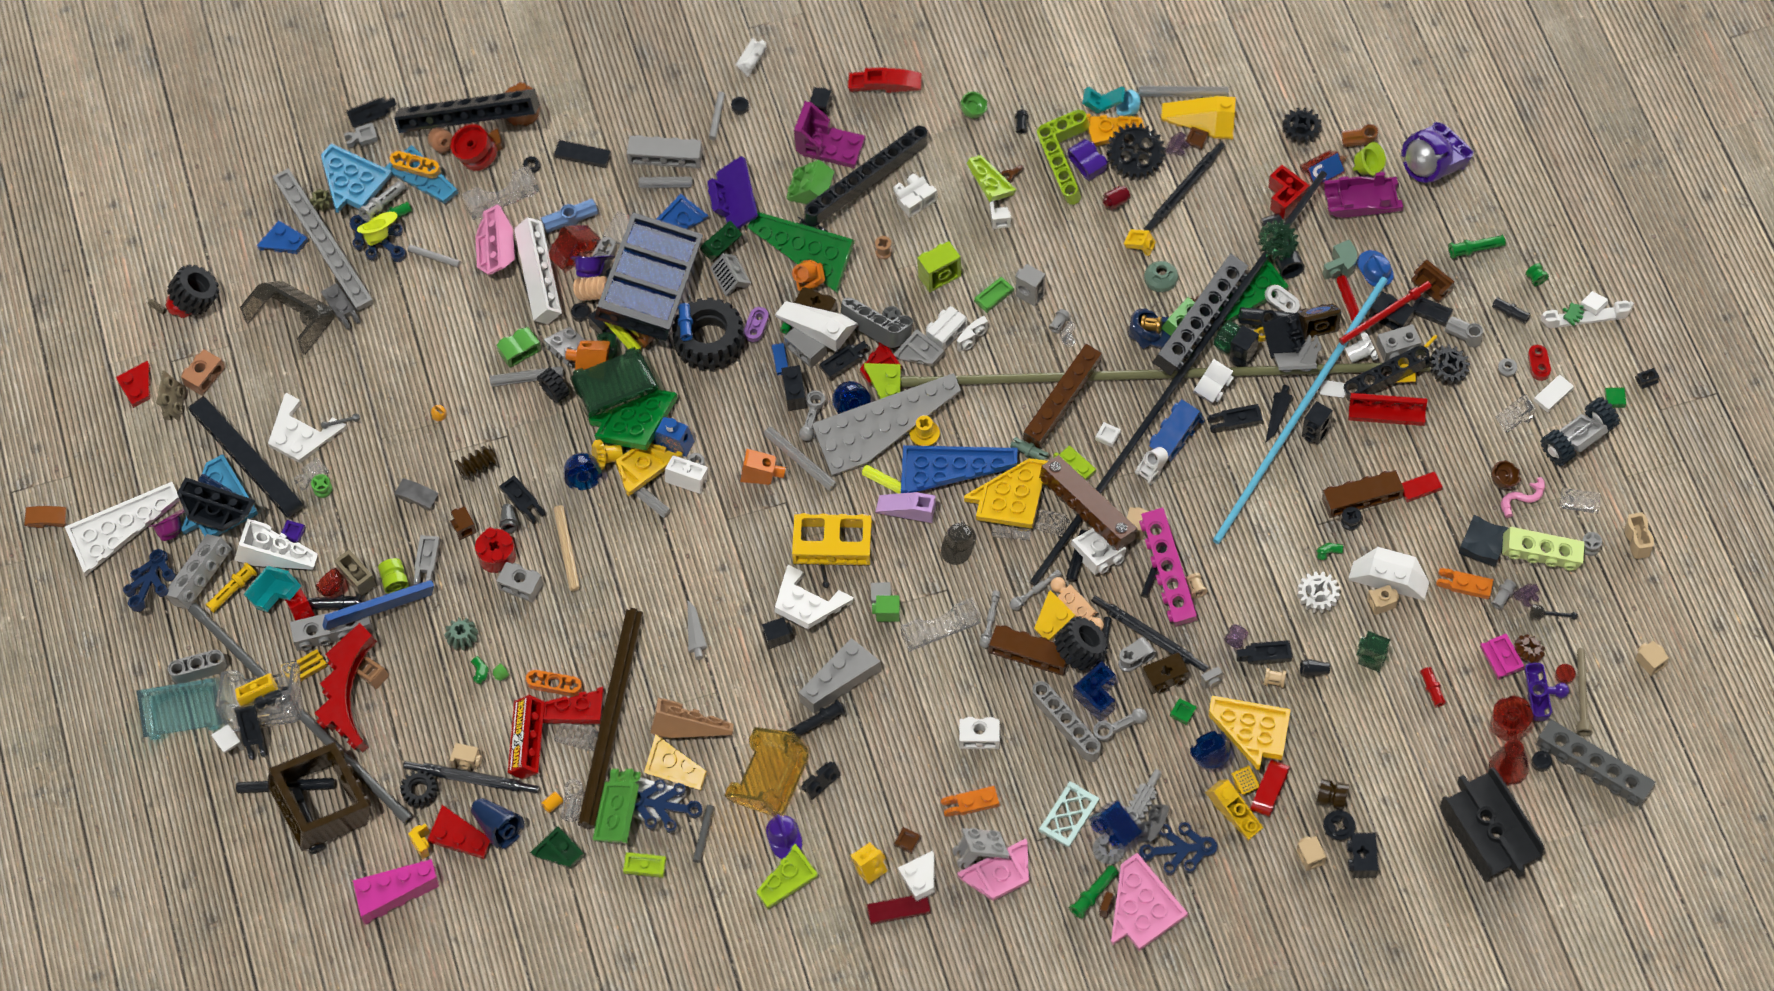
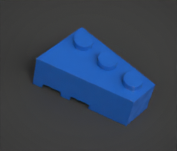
M1182 399L1179 403L1176 402L1171 409V415L1168 419L1165 418L1160 425V431L1158 434H1154L1149 442L1151 450L1157 447L1164 448L1168 453L1167 460L1169 462L1185 446L1184 442L1187 437L1194 435L1195 431L1193 429L1198 423L1203 424L1205 421L1200 410Z

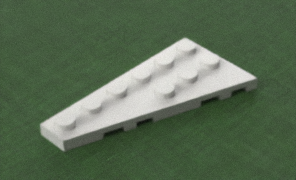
M173 482L65 526L85 576L180 501Z

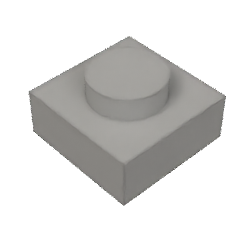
M1219 666L1201 675V685L1204 689L1216 687L1222 681L1223 672Z

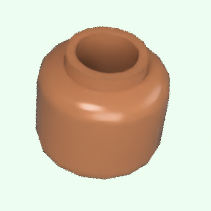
M434 128L428 134V143L437 152H447L451 149L453 135L445 128Z

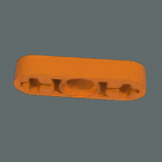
M531 670L526 675L527 685L533 690L571 697L577 696L582 692L581 681L574 676L540 670ZM538 677V680L532 683V679ZM552 679H557L560 683L556 687H550L549 682ZM573 683H575L576 687H574L573 690H570V686H572Z

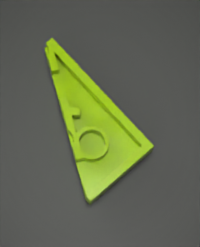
M864 363V370L867 372L873 388L876 389L879 399L900 392V364Z

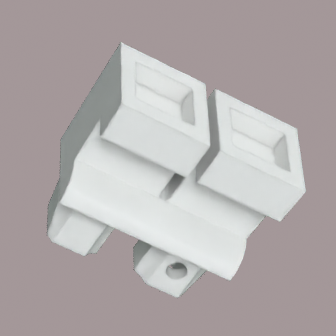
M915 174L907 178V187H904L901 183L893 187V192L897 197V204L909 218L937 201V190L933 186L930 187L923 176L919 178Z

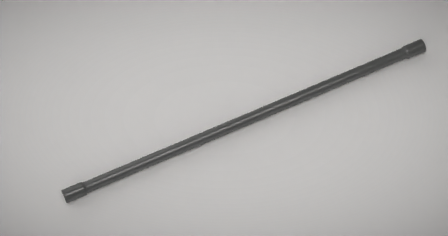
M193 603L188 611L257 678L267 675L197 603ZM291 697L282 698L281 702L325 745L335 742L338 748L341 747ZM342 748L345 755L344 760L352 766L354 774L392 810L393 814L404 825L409 824L413 816Z

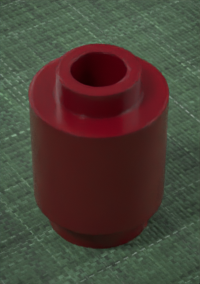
M1118 186L1103 194L1102 202L1107 209L1114 210L1127 203L1131 195L1125 186Z

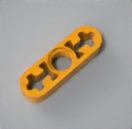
M395 151L390 155V162L394 169L431 179L438 177L441 172L440 166L435 160L402 151ZM413 162H420L417 168L410 167Z

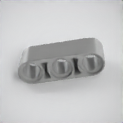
M211 650L172 661L168 665V672L175 683L183 684L220 674L226 670L227 662L220 650ZM201 665L199 668L194 669L195 666Z

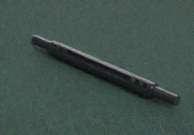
M1222 141L1202 158L1168 199L1153 214L1154 217L1144 227V230L1151 232L1158 222L1163 221L1216 160V156L1225 147Z
M1096 595L1092 598L1091 602L1104 609L1114 619L1170 654L1179 652L1183 662L1186 664L1190 663L1204 673L1208 671L1209 666L1195 658L1194 654L1113 603L1109 604Z
M405 761L403 765L404 769L421 770L422 773L427 771L428 774L435 777L509 791H526L538 794L540 786L521 783V780L441 765L419 764Z

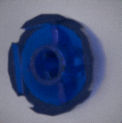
M856 381L841 383L832 395V404L838 414L871 402V395L867 389Z
M581 452L570 456L563 468L565 483L568 487H575L581 491L596 486L599 478L602 477L599 462L588 453Z
M1217 731L1205 733L1196 739L1197 744L1195 747L1192 745L1190 748V754L1195 762L1207 770L1222 768L1231 756V745L1224 732L1220 734Z

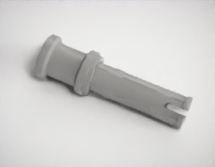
M398 180L379 197L370 199L366 206H362L358 210L361 218L365 221H370L372 216L382 212L387 203L406 189L405 184Z

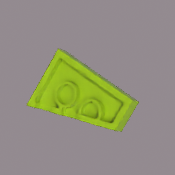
M794 844L789 854L780 861V865L762 883L756 894L768 910L818 878V874L798 846Z

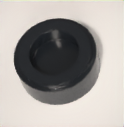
M745 97L734 98L731 102L732 112L737 115L747 113L749 110L748 100Z
M585 303L575 304L571 309L573 319L578 322L586 321L590 315L589 306Z
M1537 751L1531 760L1532 767L1539 772L1549 770L1552 764L1551 755L1546 751Z

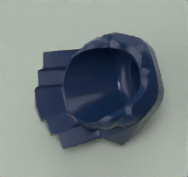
M1146 308L1133 312L1128 330L1129 338L1138 342L1143 349L1148 346L1163 348L1171 337L1162 329L1160 334H1157L1155 331H1146L1141 327L1143 315L1149 318H1158V316ZM1162 317V327L1168 317Z

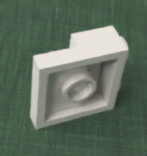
M1093 528L1074 538L1071 542V545L1083 557L1082 562L1094 575L1099 572L1101 574L1106 573L1111 565H1119L1125 559L1126 547L1117 551L1107 543L1106 539L1096 533Z

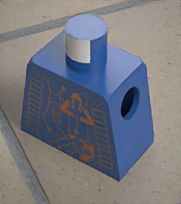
M663 417L656 430L654 445L664 446L667 450L674 453L680 451L683 453L682 456L687 457L695 442L687 425L677 422L674 418Z

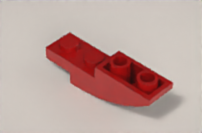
M864 68V72L849 73L848 90L849 92L885 90L886 93L921 90L922 73L898 68Z

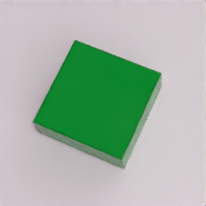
M1625 387L1605 388V399L1608 400V404L1611 403L1613 405L1612 408L1626 407Z
M1179 698L1170 713V717L1188 725L1197 707Z

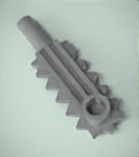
M1155 769L1147 784H1139V788H1136L1138 794L1132 795L1134 800L1129 801L1130 807H1125L1127 813H1122L1123 819L1121 823H1124L1126 828L1135 829L1137 825L1142 824L1140 819L1145 818L1144 812H1149L1147 806H1152L1150 800L1156 799L1155 795L1157 792L1154 786L1162 774L1160 770Z

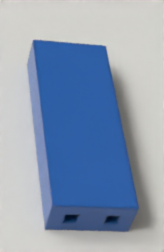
M784 343L772 345L777 375H782L781 368L788 367Z

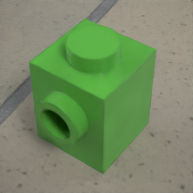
M876 595V603H872V614H876V622H900L899 595Z

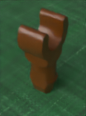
M1019 165L1014 169L1004 170L1001 172V175L1003 177L1009 176L1006 180L1012 183L1015 176L1021 173L1024 167Z

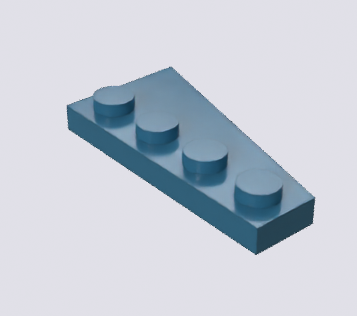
M412 145L404 151L409 154L424 157ZM415 161L410 167L417 168L420 162ZM391 162L384 167L391 170L392 175L443 204H446L459 193L441 173L438 177L431 179L394 169Z

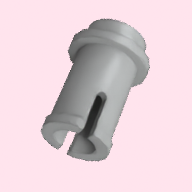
M1064 309L1056 311V317L1049 325V329L1054 333L1058 334L1064 323L1069 320L1070 314Z

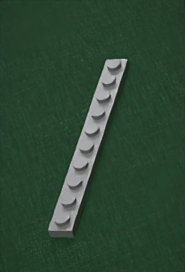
M289 168L272 176L356 311L358 312L373 304L369 293Z

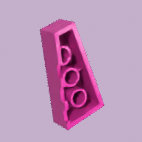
M432 859L353 880L360 916L364 925L371 923V920L379 916L382 917L388 914V911L396 907L405 905V902L418 898L439 887Z

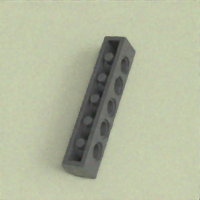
M1550 719L1538 737L1536 745L1539 746L1540 750L1552 754L1561 763H1567L1572 766L1576 772L1587 775L1594 783L1602 784L1611 793L1620 795L1633 806L1641 808L1655 786L1656 781ZM1555 742H1562L1564 746H1559ZM1573 752H1578L1581 756H1575ZM1590 763H1597L1599 767H1594ZM1608 773H1613L1616 775V777L1612 778L1608 775ZM1625 784H1631L1634 788H1628Z

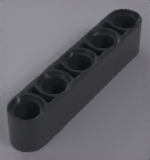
M1416 346L1349 379L1344 384L1346 399L1350 400L1351 393L1348 392L1350 389H1357L1354 393L1373 394L1426 368L1430 363L1429 350L1425 346ZM1424 355L1425 358L1418 359L1417 356ZM1403 363L1408 364L1407 367H1400V365ZM1384 372H1391L1389 376L1382 375ZM1368 380L1374 381L1372 384H1366Z

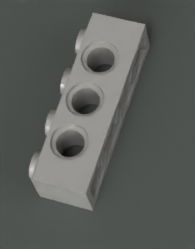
M206 534L169 585V592L165 597L174 606L189 609L232 548L221 537Z
M326 614L290 622L293 642L297 651H306L312 647L327 646L332 642L340 641L358 623H361L369 633H373L370 616L350 622L355 623L352 626H347L349 624L347 623L336 627L332 631L324 630L322 626ZM312 632H317L315 635H309Z

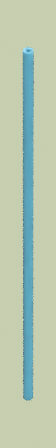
M1385 277L1380 278L1345 334L1360 325L1388 280ZM1339 342L1213 538L1214 543L1219 544L1348 342L1344 345Z

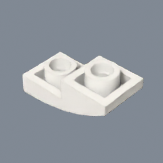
M985 316L971 323L957 339L958 352L972 348L975 345V337L982 336L988 331V321Z

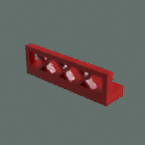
M1351 393L1348 421L1425 426L1427 398Z

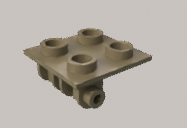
M163 370L156 404L163 409L161 414L164 419L169 420L170 417H174L177 421H180L186 388Z

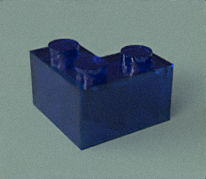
M1103 662L1099 663L1073 686V697L1098 721H1102L1115 710V699L1107 691L1115 685L1116 674Z
M1118 800L1105 804L1088 818L1091 821L1092 829L1100 834L1107 833L1110 843L1114 847H1118V849L1125 847L1142 833Z

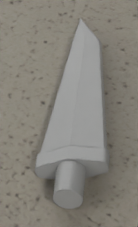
M687 600L688 652H694L695 659L701 660L703 658L702 650L707 648V643L696 607Z

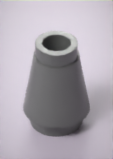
M504 504L502 506L499 527L507 533L516 531L518 527V521L511 504Z

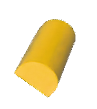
M269 673L236 688V698L240 706L253 703L255 698L259 696L264 697V694L277 690L278 686L272 674Z

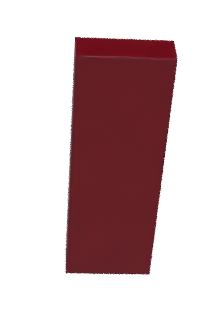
M911 895L867 904L870 925L931 914L927 896L918 901Z

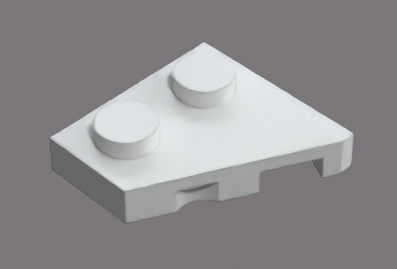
M933 851L898 867L899 874L916 901L935 892V857Z

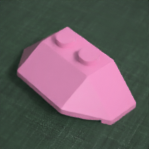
M498 204L483 212V219L475 236L477 268L488 275L505 268L515 260L513 228Z

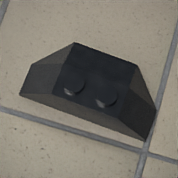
M187 477L184 478L177 492L189 521L220 531H225L247 518L255 503L254 499Z

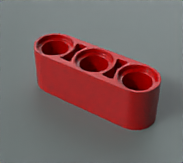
M1272 759L1270 760L1253 799L1251 811L1270 817L1289 773L1290 766Z

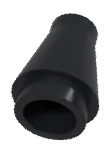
M1308 658L1300 662V675L1306 678L1330 673L1329 662Z

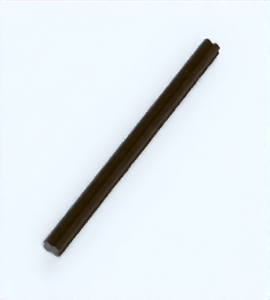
M636 608L626 609L578 820V826H583L584 829H591L596 826L643 617V612L638 611Z

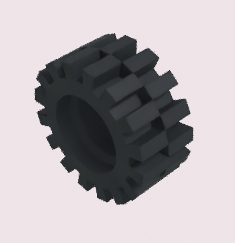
M551 367L537 376V381L542 390L546 392L545 394L554 403H559L570 394L562 377L560 378L559 374Z
M418 770L417 774L412 771L411 776L405 775L406 780L402 779V785H400L405 803L409 807L413 805L414 809H417L418 806H420V809H424L423 805L425 804L427 807L431 806L429 802L434 803V797L438 796V787L433 776L428 774L427 771L422 773L421 770ZM417 784H424L427 787L426 792L419 796L412 793V788Z

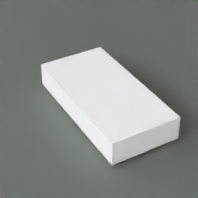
M1559 375L1534 398V402L1546 412H1549L1573 390L1574 386Z

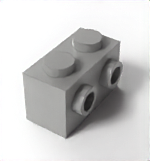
M1412 324L1379 334L1376 345L1383 361L1386 362L1416 346H1420L1422 342Z

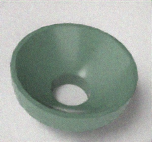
M1156 261L1146 268L1144 280L1147 287L1151 290L1162 293L1168 292L1176 286L1178 273L1171 263ZM1164 268L1167 270V273L1159 275L1156 270Z

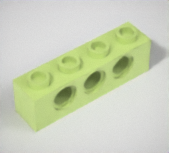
M1510 527L1503 533L1502 555L1509 556L1511 559H1525L1530 563H1544L1549 567H1564V569L1572 571L1583 564L1584 541Z

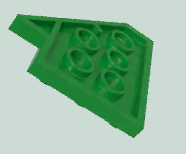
M657 390L590 417L588 419L589 424L599 427L595 434V439L601 440L604 443L647 451L655 438L656 430L663 417L668 416L678 396L676 392Z

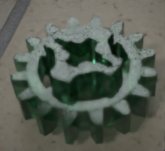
M1273 220L1272 224L1267 222L1265 227L1261 228L1257 237L1260 239L1258 245H1263L1261 252L1266 250V256L1273 255V260L1277 256H1279L1280 260H1283L1285 256L1289 258L1291 253L1295 252V247L1299 244L1298 241H1295L1299 236L1293 234L1296 229H1290V223L1284 225L1283 220L1280 223H1277L1276 220Z

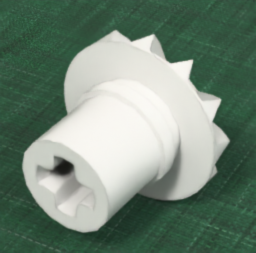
M1365 332L1360 334L1363 340H1359L1357 343L1345 348L1352 363L1367 358L1369 355H1371L1373 361L1378 358V354L1368 334Z

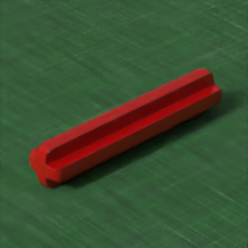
M1345 275L1338 276L1336 282L1353 322L1359 313V308Z

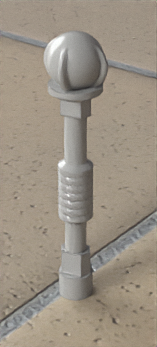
M1057 569L1048 576L1049 578L1032 587V590L1021 597H1014L1010 601V608L1019 611L1029 597L1046 588V585L1052 579L1061 577V572Z
M996 590L992 592V604L988 611L986 630L981 634L979 641L980 646L983 648L989 647L992 638L990 631L995 620L996 604L1000 597V592Z

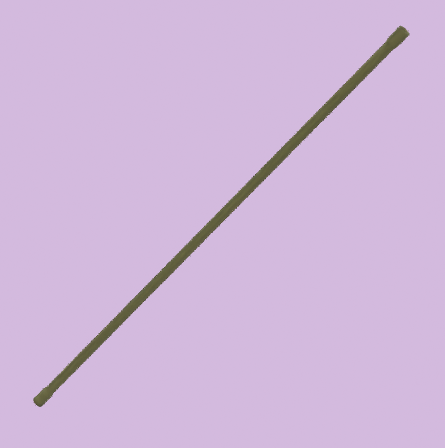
M1382 363L1334 364L1328 374L1364 373ZM1325 364L1317 365V369H1311L1310 371L1296 369L1291 372L1278 370L1277 366L1228 368L1233 371L1231 374L1233 377L1319 374ZM1427 366L1418 372H1430V367ZM1190 368L1184 378H1202L1208 368ZM1162 369L1094 371L1088 381L1171 379L1178 372L1174 370L1170 376ZM1065 372L960 375L955 377L959 385L1059 382ZM901 376V388L916 387L944 376Z

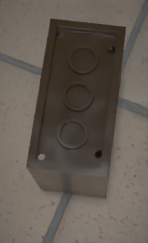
M335 742L268 768V789L302 852L368 825L369 807H371L370 800L367 795H363L360 781L358 779L355 780L352 766L346 763L342 748H338ZM332 766L352 805L306 823L286 784Z

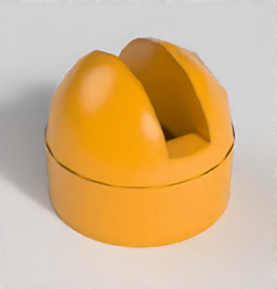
M435 405L431 409V416L435 421H442L446 418L447 413L442 405Z

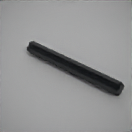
M333 778L297 779L286 785L289 791H292L295 787H299L300 790L334 789L335 780ZM268 781L236 783L237 793L270 792Z

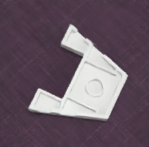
M286 393L268 445L270 448L296 462L302 463L317 452L324 443L332 441L338 433H343L347 426L344 423L328 426L320 432L292 417L301 405L300 400ZM332 417L329 422L336 421L337 419Z
M788 565L774 612L809 629L825 620L831 613L841 611V608L845 605L850 606L853 603L854 597L838 590L828 602L796 586L802 579L803 572Z

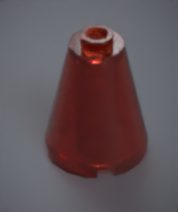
M1517 739L1508 740L1491 756L1488 764L1489 768L1493 767L1496 769L1506 786L1520 784L1526 779L1529 772V763L1524 745Z

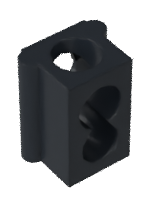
M1655 368L1638 373L1635 376V380L1640 389L1659 383V375Z

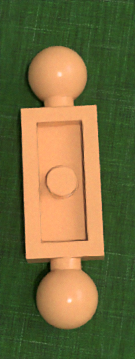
M1060 577L1052 579L1050 583L1051 589L1054 592L1061 593L1058 598L1076 617H1085L1089 621H1093L1102 631L1104 623L1100 618L1093 617L1097 611L1071 584L1066 588L1064 579Z

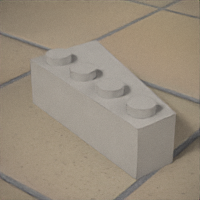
M851 638L799 691L800 703L815 714L820 708H824L834 702L837 697L850 692L856 685L866 682L867 678L880 673L881 661Z

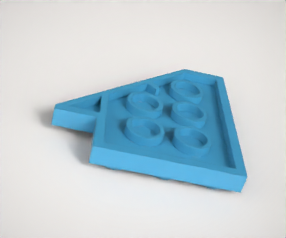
M330 144L321 154V161L336 213H339L346 204L358 209L366 206L369 200L374 198L392 177L391 170L333 144Z
M223 454L205 464L202 474H206L209 476V479L212 478L224 485L223 487L231 489L232 493L248 497ZM254 505L247 517L248 519L258 515ZM186 516L181 530L185 535L199 527L204 537L206 534L218 536L247 521V518L225 531H220L189 521Z

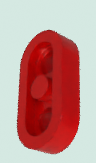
M1542 345L1531 346L1528 351L1531 375L1538 381H1544L1549 378L1551 373L1547 349Z

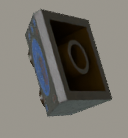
M1334 303L1321 304L1315 308H1304L1298 311L1304 339H1307L1309 335L1313 338L1314 335L1321 336L1339 331L1341 309Z

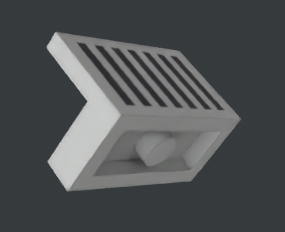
M722 254L710 267L725 296H729L736 287L747 288L751 284L736 255Z

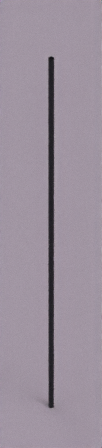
M1321 171L1095 488L1100 494L1327 176L1325 171ZM1079 514L1073 519L1029 581L1031 585L1035 586L1038 584L1082 522Z

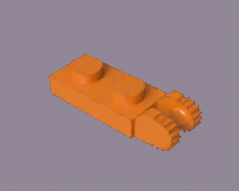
M1439 569L1438 573L1440 576L1453 579V582L1447 579H1437V586L1461 594L1484 599L1490 598L1494 579L1459 571L1454 572L1452 569Z
M995 786L956 794V796L951 795L940 800L943 806L958 804V807H951L944 811L946 817L962 816L999 807Z

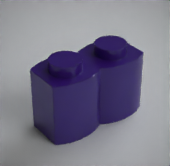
M1084 139L1068 149V158L1087 181L1107 171V159L1104 155H1100L1097 152L1093 142Z

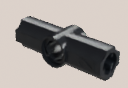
M1240 307L1238 323L1262 326V323L1265 322L1263 317L1266 313L1271 315V320L1293 313Z

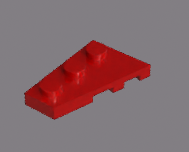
M603 687L596 688V691L588 693L586 691L580 692L579 695L569 698L565 696L545 701L543 723L600 724L604 694Z
M444 805L441 806L428 837V843L484 860L491 845L485 834Z

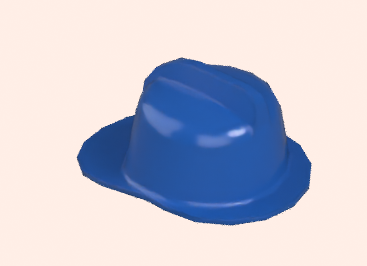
M1369 250L1359 255L1357 260L1358 267L1370 285L1375 287L1381 277H1385L1388 280L1384 287L1391 283L1394 273L1389 260L1382 253Z

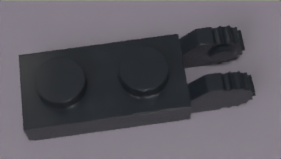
M1259 404L1223 410L1207 416L1209 423H1216L1223 419V423L1210 427L1212 433L1263 424Z
M515 475L499 486L503 494L532 524L536 522V519L529 511L531 508L534 507L541 517L546 515L535 497Z
M255 703L235 707L241 737L249 759H255V752L252 746L258 744L261 757L267 756Z

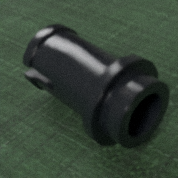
M1018 110L1015 114L1016 133L1018 134L1027 133L1029 114L1026 110Z

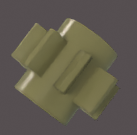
M319 189L312 192L313 198L309 200L315 210L324 212L328 208L331 209L330 203L333 200L329 190Z

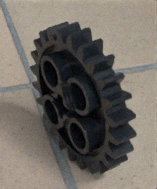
M1133 122L1132 127H1129L1128 124H1125V129L1119 127L1118 132L1114 131L1113 137H1109L1110 143L1106 147L1109 149L1106 151V155L1110 156L1107 162H1113L1111 169L1117 167L1116 174L1122 172V178L1129 175V180L1133 176L1136 177L1137 181H1139L1140 176L1145 180L1147 174L1152 177L1153 170L1158 172V166H1162V160L1165 159V154L1163 153L1166 148L1162 147L1164 141H1159L1161 135L1155 136L1156 129L1150 132L1149 125L1143 128L1142 123H1140L1139 127H1136L1135 122ZM1130 139L1133 141V143L1127 144L1124 142V140ZM1147 142V143H1149L1151 146H1150V147H1144V146L1142 145V143ZM1121 156H1128L1129 160L1124 161L1121 159ZM1144 159V160H1146L1148 163H1147V164H1141V163L1139 162V160Z

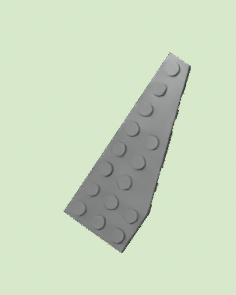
M952 373L812 423L831 476L833 477L869 464L877 455L883 453L890 445L914 429L918 417L932 415L939 407L945 405L958 395L961 389L955 374Z

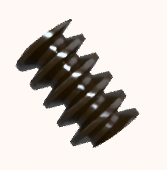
M489 444V449L485 446L481 447L482 453L476 449L475 456L472 453H468V459L462 456L461 462L457 459L454 461L462 478L465 476L470 480V473L477 476L478 469L484 473V466L490 470V463L498 466L497 458Z

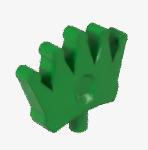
M1570 303L1569 309L1563 308V311L1566 312L1563 319L1567 320L1572 326L1575 325V322L1579 323L1583 319L1584 311L1581 309L1584 308V305Z

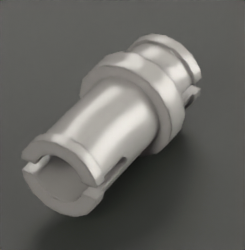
M1506 579L1504 584L1499 586V592L1491 602V605L1498 610H1502L1508 598L1514 594L1513 590L1516 584L1512 580Z

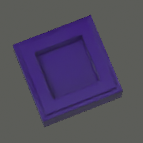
M287 520L281 533L286 535V539L299 543L306 527L304 524Z

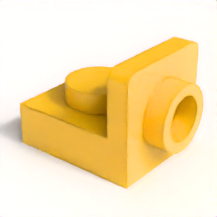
M1130 229L1123 244L1129 249H1141L1145 256H1150L1156 241L1150 231Z
M426 824L418 825L408 833L411 843L422 860L430 856L427 849L430 846L425 839L430 832Z

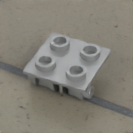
M569 326L545 338L543 341L546 343L545 346L548 351H551L560 361L563 360L567 367L573 368L575 367V361L565 360L566 350H577L579 342L585 339Z

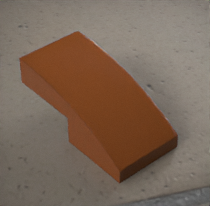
M26 507L24 526L44 528V525L64 527L66 507Z

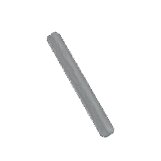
M1226 86L1139 87V96L1228 97L1229 88Z
M768 427L764 431V435L826 489L831 491L835 488L836 481L774 428Z

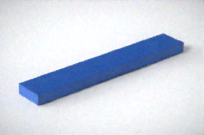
M432 580L326 614L322 626L324 630H328L431 596L434 584Z

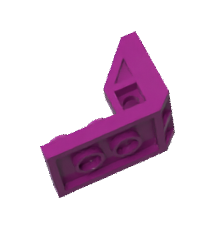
M807 101L804 102L794 128L795 149L799 154L804 157L855 169L866 140L865 135L832 128L830 118L813 103Z

